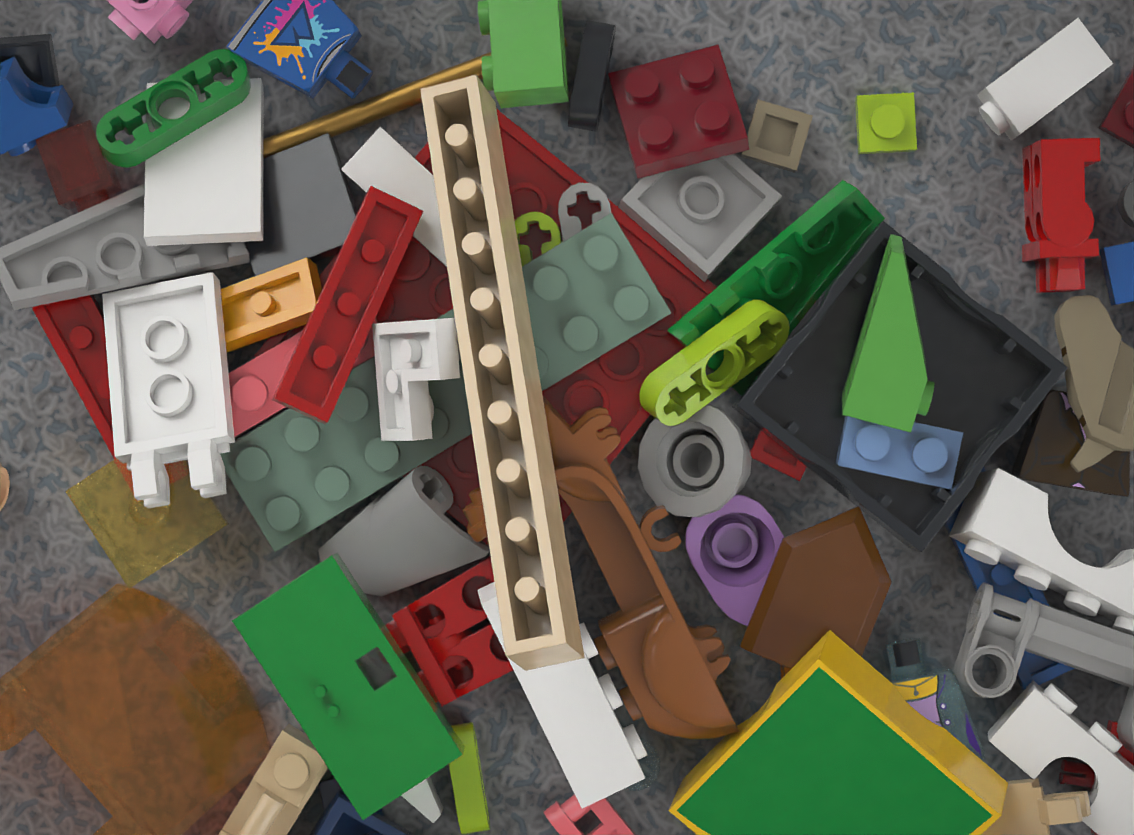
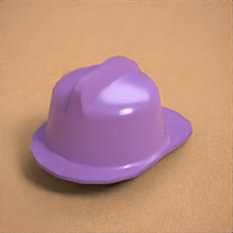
M736 494L720 510L702 517L691 518L686 528L685 548L691 564L715 603L729 618L748 626L784 536L772 516L758 501Z

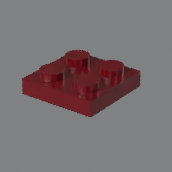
M719 45L608 73L612 94L637 179L749 150L748 136Z

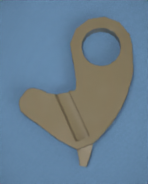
M1092 295L1071 297L1060 304L1054 315L1055 332L1063 362L1068 367L1065 371L1068 403L1072 407L1086 435L1084 444L1070 463L1076 472L1096 464L1115 450L1134 451V349L1122 341V336L1115 329L1108 311L1099 298Z

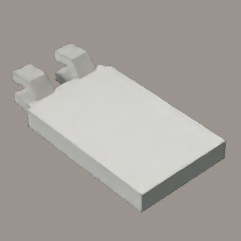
M213 272L102 294L115 457L122 463H127V469L132 471L134 497L138 501L144 500V506L148 509L170 505L169 476L164 464L188 460L191 487L194 490L200 489V495L203 498L227 494L225 466L220 454L230 452L229 443H235L220 280Z

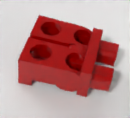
M1100 137L1041 139L1032 145L1022 148L1025 230L1027 238L1031 242L1022 245V261L1035 262L1036 293L1084 290L1085 259L1099 256L1098 238L1088 239L1093 231L1094 216L1091 208L1085 202L1084 168L1101 161Z
M491 556L392 614L394 620L385 625L404 654L411 650L421 668L420 671L416 672L434 701H439L442 707L458 697L513 671L491 623L474 632L470 628L488 618L481 605L478 589L494 582ZM376 647L375 649L379 654L380 658L382 659L384 664H387V660L385 659L379 648Z

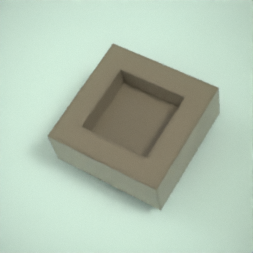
M758 99L747 132L749 150L741 152L740 157L795 173L813 115Z

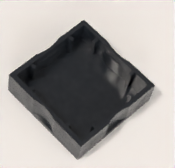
M882 221L872 230L732 408L854 505L859 506L864 513L912 551L922 552L972 490L977 477L990 456L1001 444L1018 432L1068 367L1003 315L997 314L973 300L958 286L945 269ZM890 234L902 237L926 360L927 380L935 383L931 404L926 416L916 414L914 422L963 432L951 490L845 468L836 464L845 415H842V393Z

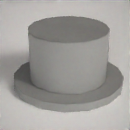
M707 404L686 421L675 426L665 425L655 418L649 424L640 443L638 470L645 491L657 506L664 505L666 511L675 516L702 517L720 510L745 487L751 474L752 457L748 443L744 440L741 430L726 412Z

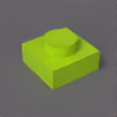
M914 92L857 95L855 97L858 154L915 152L917 150Z

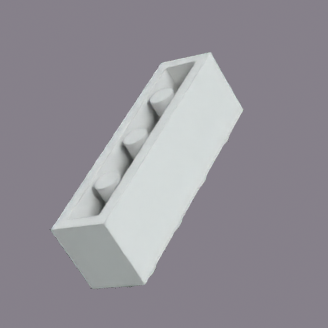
M495 582L478 589L481 605L505 652ZM584 622L579 624L585 657L583 659L525 671L508 658L582 809L645 779L638 760L648 755L634 725L631 724L622 728L614 709L622 706L623 702L609 673L598 678L589 658L599 653Z

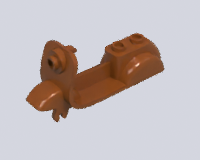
M543 396L558 494L563 497L571 508L621 609L598 620L602 635L594 638L593 641L607 670L618 666L628 685L618 691L633 722L643 717L650 729L666 735L687 739L717 738L739 732L716 683L717 677L728 668L731 660L728 654L722 655L725 646L720 638L713 636L717 633L715 626L705 624L693 627L686 622L651 551L669 552L677 548L682 542L677 532L670 534L666 538H657L651 532L653 524L668 515L665 506H654L648 509L642 516L640 524H638L625 499L624 492L606 459L621 441L620 435L617 434V428L607 426L611 422V417L607 415L608 410L601 406L593 407L582 414L570 426ZM479 486L468 494L472 502L463 509V512L469 522L467 528L468 535L476 543L487 537V544L489 546Z

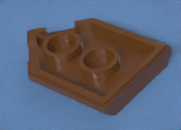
M859 506L782 538L739 647L792 669L831 630L862 657L892 581Z

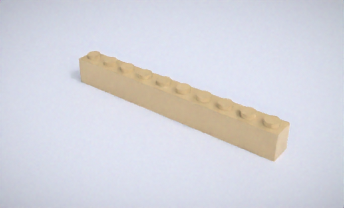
M473 75L420 90L505 655L527 671L579 660L585 657L496 103L478 76Z

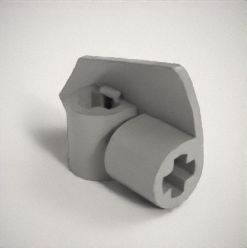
M419 466L383 497L379 495L322 545L318 552L320 562L338 553L362 591L366 594L382 597L483 558L490 553V549L480 542L476 543L467 533L458 528L444 515L453 503V493L450 485L436 470L428 466Z

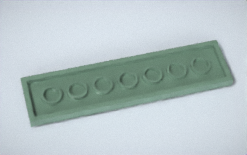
M612 213L522 267L542 391L672 313ZM454 309L437 319L455 318ZM374 356L351 370L327 424L318 422L289 408L239 438L235 443H231L230 452L220 454L226 473L274 552L472 434L461 357L459 360L460 378L428 380L429 395L434 405V416L431 422L433 439L381 441Z

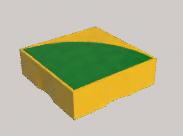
M829 630L776 684L764 705L749 719L737 725L739 732L726 735L682 779L668 810L696 835H981L1002 816L1008 782L945 728L936 725L918 713L905 701L887 678Z

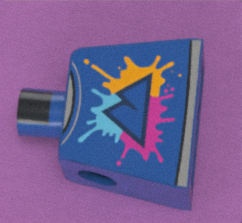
M262 0L226 46L235 55L243 58L246 64L314 99L327 81H330L350 98L354 99L373 75L372 70L349 53L362 35L356 25L333 0Z

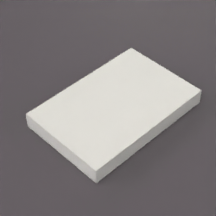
M261 78L250 79V92L242 103L145 160L144 239L147 246L263 241V84ZM233 79L214 80V82L220 81L224 86H227L233 82ZM147 83V89L157 83ZM198 85L193 86L197 92L199 102L205 101V93H200ZM180 97L170 98L161 104L158 113L166 119H177L187 113L190 103ZM146 114V122L148 124L150 132L155 131V129L151 123L149 114Z

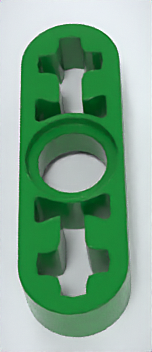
M227 49L211 51L106 113L100 119L96 128V137L106 160L118 167L128 168L136 166L242 103L247 98L251 88V81L244 59ZM222 72L226 77L232 76L233 82L230 85L224 86L220 81L214 82L213 76ZM198 85L200 93H205V101L199 102L197 92L193 86ZM180 97L190 103L187 113L177 119H166L158 113L161 104L170 98ZM146 114H149L155 129L153 132H150L147 122H143L142 117ZM124 130L129 136L133 135L134 141L131 144L125 145L121 140H116L115 134Z

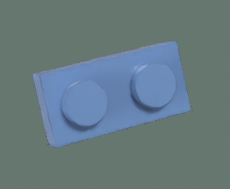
M845 416L836 464L845 468L951 490L963 432L914 422L910 433Z

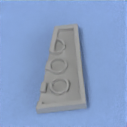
M144 183L0 247V284L13 310H19L250 263L249 253L243 242L147 246L144 239Z

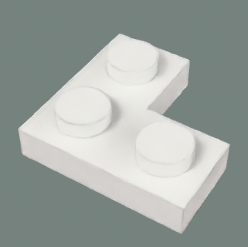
M455 318L372 324L381 441L433 439L431 422L434 416V405L429 395L428 380L460 378L459 360L461 356Z

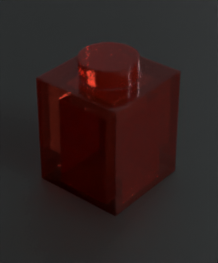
M90 120L35 140L58 204L68 210L76 207L78 213L110 199L109 195L122 191L113 164L106 160L96 137L97 125Z

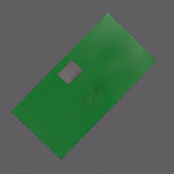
M338 553L329 556L232 620L362 820L463 755L465 746Z

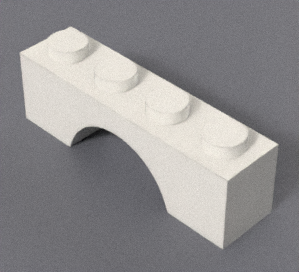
M999 468L981 472L976 479L974 487L965 497L949 536L965 544L964 551L972 558L991 565H996L1000 562L1016 570L1014 578L1024 585L1038 590L1050 588L1065 596L1063 603L1069 608L1089 616H1096L1098 613L1114 621L1112 628L1134 635V549L1121 551L1114 559L1101 568L1092 567L1076 560L1063 549L1053 533L1048 515L1047 493Z

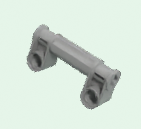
M983 582L977 590L970 607L966 632L954 665V678L962 692L977 698H995L1004 695L1012 688L1016 681L1024 651L1129 687L1120 718L1118 719L1117 733L1123 746L1134 753V635L1053 608L1033 599H1029L1024 603L994 592L992 585ZM994 613H997V614H1000V615L1009 617V618L1012 619V621L1009 620V619H1006V618L997 616V615H995ZM982 655L991 658L997 668V678L988 688L978 685L972 674L975 661Z

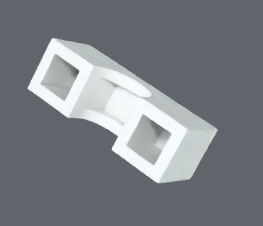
M1032 681L989 729V742L1033 779L1055 759L1075 757L1083 760L1094 770L1095 779L1093 787L1088 794L1091 815L1082 817V821L1098 835H1134V766L1117 752L1123 744L1097 721L1089 728L1074 716L1072 712L1078 707L1077 704L1057 686L1050 683L1044 690L1035 681Z

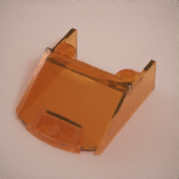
M117 583L0 678V751H6L17 745L36 729L113 816L93 835H181L266 758L271 747L257 699L245 676L223 646L203 626L175 605L127 584Z

